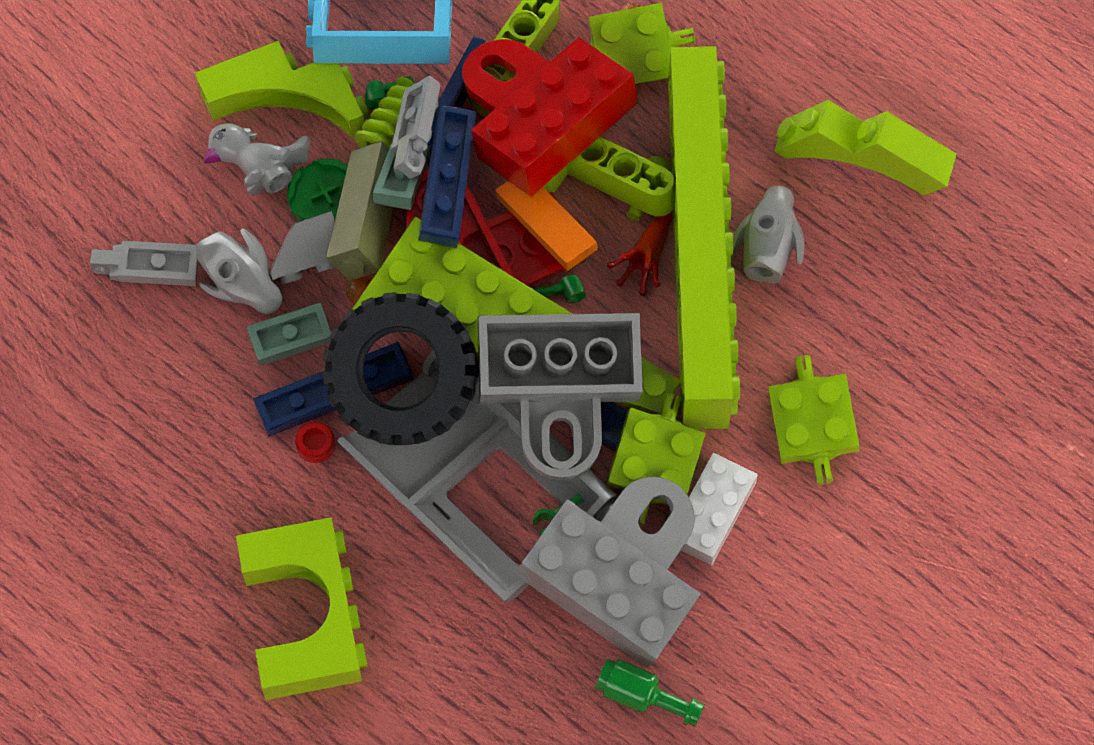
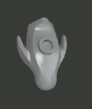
M775 185L769 187L762 200L757 204L752 213L743 219L734 234L732 256L735 255L740 245L744 242L743 270L750 280L765 281L769 284L780 283L793 249L796 252L797 264H801L803 261L804 236L801 226L794 215L793 193L785 186Z
M244 228L240 230L248 247L221 231L201 240L197 244L196 258L216 285L212 286L200 281L199 285L203 290L220 301L246 304L255 308L259 313L266 315L274 313L280 307L283 297L279 288L270 278L265 250L258 239Z

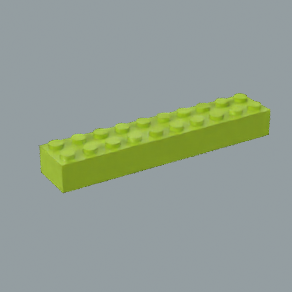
M716 46L671 47L668 75L671 168L675 184L673 227L679 378L681 381L680 397L682 398L680 402L681 423L696 430L729 429L731 415H737L738 400H740V378L736 376L738 340H734V327H736L737 315L736 303H732V291L735 289L734 268H731L733 234L729 232L731 197H727L730 171L729 163H726L728 131L727 128H724L726 95L723 94L722 90L725 69L724 61H717Z

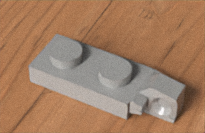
M430 75L404 90L391 150L396 152L394 168L408 176L409 179L418 176L423 170L426 162L423 151L428 147L427 143L432 136L431 126L434 113L438 107L437 99L441 83Z
M122 241L120 245H113V250L92 249L90 265L92 273L109 275L110 280L119 282L196 286L199 261L196 258L197 245Z

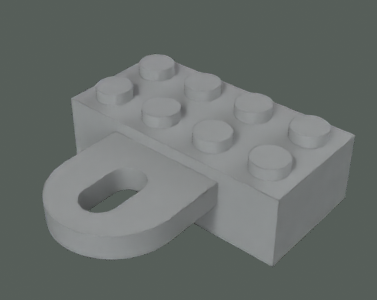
M640 313L479 316L477 325L479 404H520L521 448L526 461L537 473L554 480H568L582 475L594 464L600 452L602 443L601 402L639 401L643 392ZM557 421H564L572 428L573 456L567 461H557L550 453L549 428Z
M645 477L628 485L601 522L567 499L523 560L515 575L648 668L658 658L701 595L697 590L668 571V568L693 531L695 515L692 503L681 487L670 480L660 477ZM662 499L669 505L670 515L657 533L646 534L639 527V517L651 500Z

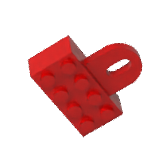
M580 37L574 40L550 62L518 41L508 39L490 41L474 49L466 58L462 69V76L468 95L479 105L491 112L471 129L478 159L530 197L638 103L634 74ZM491 64H499L513 73L515 77L509 81H499L484 69Z

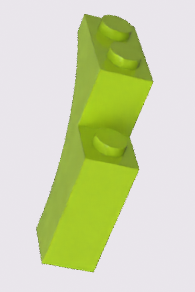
M279 40L195 72L199 92L212 121L253 108L286 107L319 115L333 122L351 138H354L357 131H362L364 118L369 116L362 97H355L351 90V87H354V82L346 65L340 67L339 63L313 62L297 68L292 53H284Z
M830 100L785 118L778 127V140L774 150L776 154L785 159L819 158L864 167L895 179L923 196L948 187L956 158L955 152L888 111L862 121Z

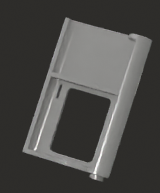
M434 350L427 356L423 364V372L386 403L387 405L393 407L412 406L424 400L431 393L437 382L439 369ZM479 372L475 384L476 391L473 400H470L465 410V414L450 427V430L430 439V441L412 445H387L367 439L359 435L356 430L350 435L342 436L337 440L357 462L505 603L514 600L529 584L515 575L520 565L516 564L447 498L446 495L452 488L494 451L502 450L561 505L567 499L570 500L579 493L584 502L578 505V507L599 522L603 520L618 498V495L590 469L582 475L568 480H554L537 473L526 461L521 448L520 404H479ZM549 432L550 453L552 457L557 461L569 460L573 454Z

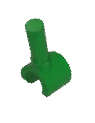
M411 75L405 77L414 82L413 77ZM378 80L369 82L364 95L367 108L371 110L379 108L380 101L383 97H386L387 92L392 86H396V81L385 84Z
M573 274L565 276L557 284L532 288L543 296L563 293L568 303H576L586 297L580 278Z
M579 493L570 499L577 506L584 502ZM563 504L552 511L549 509L538 510L533 517V526L542 520L551 522ZM544 528V529L540 532V537H541V535L543 534V532L545 531L546 528Z

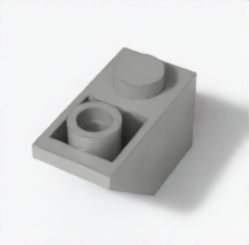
M332 211L291 225L269 269L271 280L279 278L282 285L303 278L301 271L316 266L318 273L335 268L326 258L335 223Z

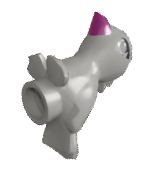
M232 123L220 124L213 128L209 134L208 151L204 156V164L227 162L238 165L247 176L244 179V185L246 188L248 187L247 192L252 197L256 194H262L264 189L268 193H276L285 188L292 180L291 171L294 168L293 165L308 162L311 144L308 136H302L291 145L279 147L268 143H251L258 135L257 133H251L250 128H242Z

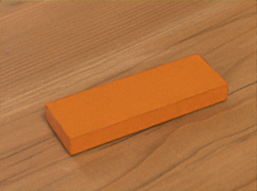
M509 180L495 189L496 198L567 271L598 250L597 241L544 187L532 197Z

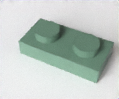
M391 143L373 191V203L411 210L420 186L422 172L426 169L430 159V146L423 151L426 162L421 174L409 179L408 176L394 168L396 152L391 150Z
M321 302L247 326L259 366L324 346L331 342V338H329L331 330Z

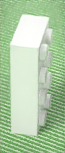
M712 454L689 496L694 509L695 521L691 536L681 551L711 566L713 565L757 482V473L718 454Z

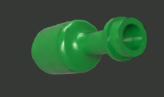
M610 659L606 660L595 686V689L603 692V697L641 713L645 712L652 705L683 717V724L686 726L689 724L696 727L705 705L698 702L696 698H693L692 702H688L662 691L658 687L659 677L621 659H618L617 662Z

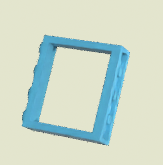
M308 0V21H313V25H306V48H313L314 63L450 64L452 0H435L434 31H328L330 0Z

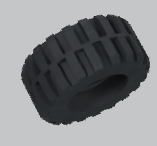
M385 293L381 297H371L362 301V305L355 310L350 309L342 317L344 320L339 327H334L329 337L331 338L328 350L325 349L323 357L325 373L322 374L324 385H327L329 396L327 397L332 407H335L341 415L342 421L347 426L355 429L359 435L387 445L420 444L430 441V439L450 430V427L465 414L470 400H473L476 391V379L478 378L477 353L474 343L468 335L469 332L452 312L441 304L413 293ZM394 332H409L420 336L432 347L438 361V378L433 390L424 400L408 407H393L378 400L369 390L364 377V363L370 348L380 338Z

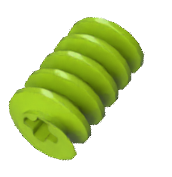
M398 77L396 86H392L387 92V97L382 98L379 108L374 109L370 114V119L366 120L362 125V131H357L354 135L355 141L360 148L381 141L390 148L395 134L404 90L414 85V82L405 77Z

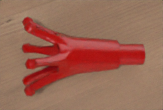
M670 213L664 216H657L655 221L648 225L638 241L627 253H623L619 259L607 263L608 269H612L629 260L627 270L616 282L617 286H623L630 274L635 269H640L642 271L640 295L645 296L647 294V280L651 271L653 286L656 288L660 287L658 263L668 236L667 229L673 220Z

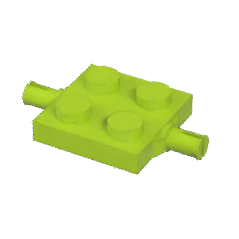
M662 2L587 18L591 34L590 44L633 73L635 85L668 79L670 48L695 43V36L680 38L694 34L692 27L671 32L665 21Z
M804 355L806 370L803 368L802 357L798 356L794 359L798 379L790 383L768 386L781 464L798 461L814 463L816 483L824 485L822 470H824L826 484L833 482L829 460L842 454L860 452L846 374L828 377L814 376L811 356Z
M667 393L661 414H649L634 408L628 410L605 483L606 485L624 490L638 479L660 477L674 482L688 494L706 433L684 426L676 420L680 402L682 401L680 396L677 395L673 399L674 394ZM662 499L651 500L640 515L638 524H645L650 504L669 506L667 502Z

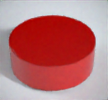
M318 421L306 423L300 427L295 436L297 452L307 462H323L330 458L335 450L334 433L325 423Z

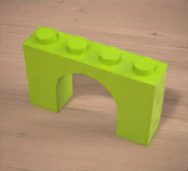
M332 517L236 535L241 569L246 586L286 578H302L317 584L330 599L328 616L323 625L313 635L301 641L255 650L265 700L362 682L360 668L368 667L364 644H355L353 630L361 628L356 604L348 606L346 592L353 591L354 589L350 568H341L339 554L347 553L343 530H334Z

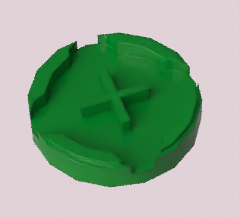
M321 158L295 171L292 180L288 183L287 201L291 214L298 222L331 211L335 220L347 172V164L336 159Z

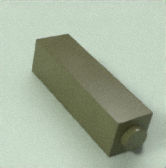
M382 141L351 151L326 258L348 280L376 273L382 265L394 207L373 203V191L389 148Z

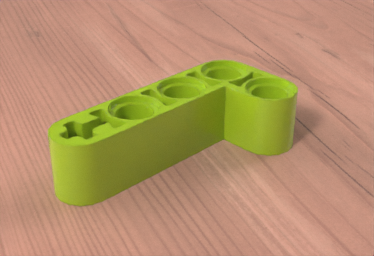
M522 0L494 40H515L538 53L560 20V0ZM521 32L531 33L529 36H520L518 34ZM491 64L484 69L499 81H509L515 77L513 73L499 64ZM469 96L470 105L476 112L485 117L491 113Z
M602 137L595 140L543 186L548 193H554L567 175H570L653 216H664L674 209L675 184L672 173L668 169Z

